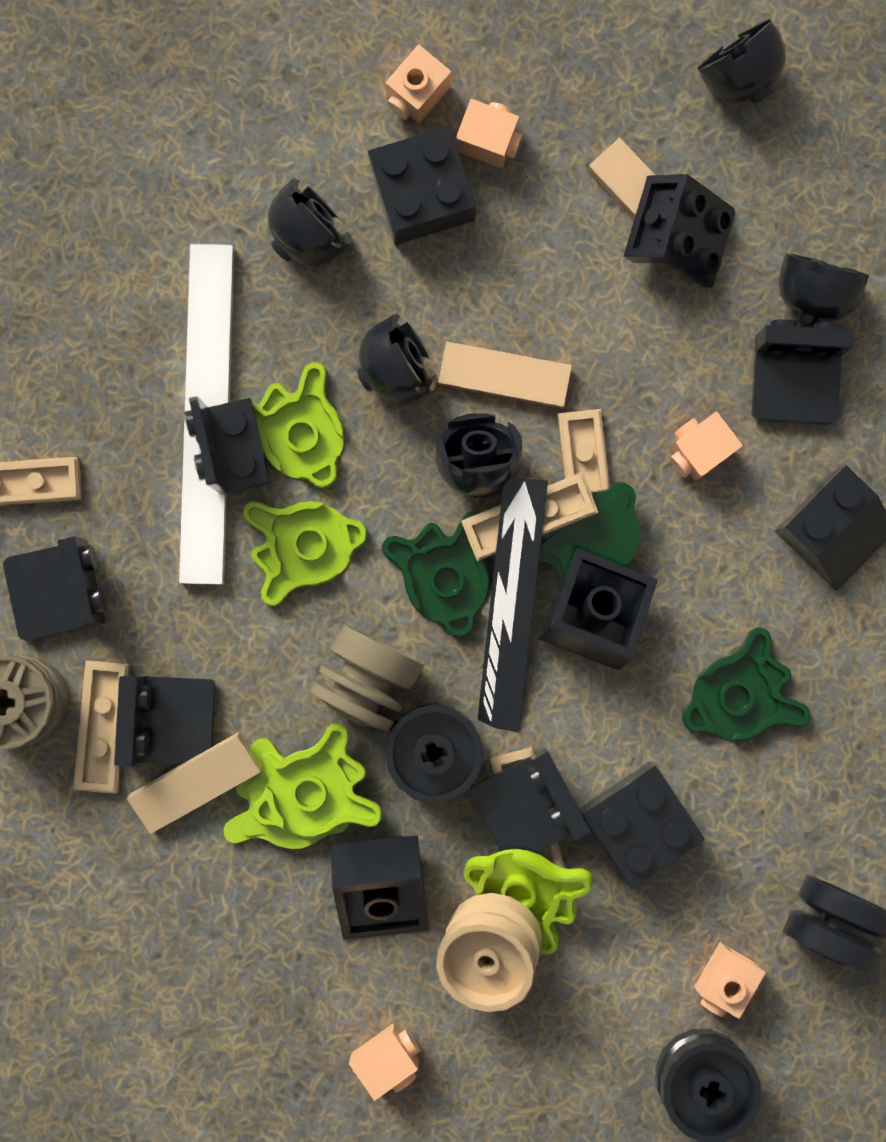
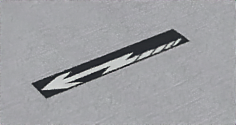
M511 476L503 487L477 720L496 729L519 731L548 486L547 480Z

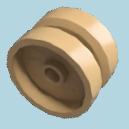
M487 893L472 896L461 903L450 918L446 934L438 949L436 969L443 987L453 999L463 1005L485 1012L507 1010L521 1002L532 986L535 969L541 953L543 936L538 920L525 905L510 896Z

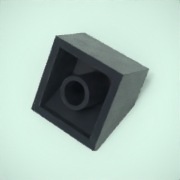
M845 465L834 470L775 532L837 591L886 541V509L879 496Z
M577 548L552 600L539 640L619 671L633 659L658 579Z
M418 835L407 837L395 836L389 839L362 842L351 841L344 844L331 845L332 891L343 940L429 930Z

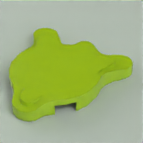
M310 363L303 370L296 392L288 393L283 385L273 383L268 387L263 399L258 404H254V410L264 454L271 466L286 476L310 481L317 488L324 489L332 486L338 478L337 463L343 450L345 436L341 420L326 397L327 371L320 363Z
M251 501L243 509L244 520L266 536V542L252 550L251 558L266 574L261 598L265 604L271 607L281 605L289 594L298 588L319 586L334 580L347 567L354 552L362 547L367 540V530L360 521L347 519L324 503L308 501L296 503L283 509H275L258 501Z
M331 724L326 729L322 739L315 746L296 751L283 758L274 767L263 795L253 806V816L259 824L286 829L291 833L301 835V837H317L331 832L342 824L353 823L366 827H375L380 823L382 818L380 805L357 795L354 791L355 784L365 778L366 769L348 754L349 732L343 724Z
M260 738L251 745V750L261 764L262 770L259 774L236 787L237 794L248 800L250 807L247 811L232 818L225 824L223 830L228 842L239 843L252 838H262L279 847L300 849L315 844L329 834L341 833L348 828L350 823L342 824L331 832L317 837H301V835L291 833L286 829L259 824L253 816L254 803L263 795L274 767L285 757L278 752L273 742L268 738Z
M521 849L504 850L489 856L473 857L467 861L463 871L466 882L474 888L477 895L495 893L510 896L531 911L538 920L543 936L541 954L543 955L554 953L559 945L560 938L553 922L573 923L577 915L575 899L588 894L593 886V876L589 871L581 868H562L551 863L541 855Z

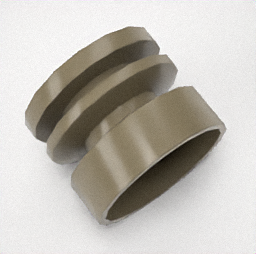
M342 624L330 650L345 661L342 670L332 666L321 665L319 671L334 680L335 683L333 687H330L318 681H313L309 691L319 697L333 712L364 727H375L391 732L396 721L381 713L380 709L384 705L395 711H402L404 706L391 696L389 691L392 686L412 690L424 664L356 629Z
M29 655L0 656V750L39 743L53 735L65 720L69 706L67 684L59 670L44 659ZM8 696L11 699H15V707L10 708L7 705H3V697Z

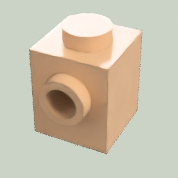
M418 44L385 82L386 94L389 99L387 101L388 106L400 118L406 120L410 116L419 124L451 87V71Z
M471 99L456 136L458 152L503 169L507 156L515 159L522 141L523 134L517 132L519 116L514 115L510 108L500 103L493 102L487 105Z
M716 411L700 424L693 418L673 433L678 440L669 447L674 453L670 460L683 477L686 478L690 475L696 481L743 445Z
M719 942L694 988L703 997L700 1003L705 1008L720 1017H724L726 1012L740 1019L766 972L757 963Z
M393 1023L352 1052L349 1065L375 1101L391 1089L395 1093L403 1090L415 1080L416 1075L414 1072L418 1070L419 1064L417 1054L421 1050L407 1029L400 1032Z

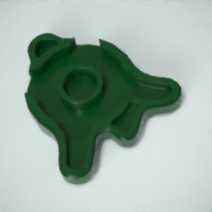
M616 482L607 489L591 492L599 511L598 514L542 536L539 562L551 563L560 582L577 548L622 566H626L632 560L639 545L640 526L634 508L636 493L629 484Z
M468 512L463 516L462 520L477 515L479 512ZM460 521L456 531L450 537L444 536L437 524L429 523L424 526L414 539H405L398 536L386 538L382 544V552L385 557L397 564L402 571L405 590L413 607L427 619L443 625L452 636L464 637L468 635L474 627V617L484 603L489 591L490 578L484 559L476 560L462 522Z
M760 627L751 629L747 633L742 646L736 652L729 656L718 658L700 672L694 683L690 703L682 711V722L688 730L695 733L708 732L721 739L731 741H746L759 736L774 725L783 724L802 727L808 724L810 720L809 708L805 704L786 698L781 694V687L791 679V671L771 657L772 638L766 629Z

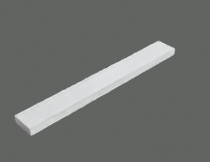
M190 244L185 411L191 410L189 398L198 396L208 407L230 402L235 250L233 245ZM184 420L179 583L224 585L227 493L220 495L214 489L207 486L205 480H199L194 462V455L200 454L199 444L195 437H190Z

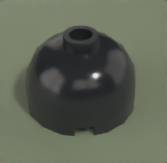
M770 19L764 20L738 35L739 39L728 45L725 49L722 46L698 66V70L702 75L701 78L714 95L724 101L740 102L750 98L752 103L755 104L775 91L772 83L782 73L786 61V48L779 30Z
M295 178L290 180L271 202L268 211L269 230L274 237L271 246L287 262L293 258L298 263L315 267L326 264L352 244L351 235L347 231L341 236L333 226L334 221L332 218H338V216L312 188L307 186L303 191L299 190L297 186L300 180Z
M786 253L778 283L780 296L786 306L799 312L796 320L814 325L815 323L823 322L824 319L838 320L849 315L858 305L865 291L869 274L847 267L842 268L828 264L821 260Z
M395 314L378 323L366 333L361 341L359 352L361 368L357 370V374L367 391L371 392L374 390L381 398L395 404H407L437 389L436 374L428 377L424 369L422 357L430 358L421 339L408 322L400 326L397 323L400 315Z
M470 413L456 417L448 422L447 430L442 434L439 431L436 436L438 471L447 485L459 494L469 497H489L499 494L503 491V487L511 476L516 477L520 470L522 462V436L512 423L508 422V427L497 423L495 415Z

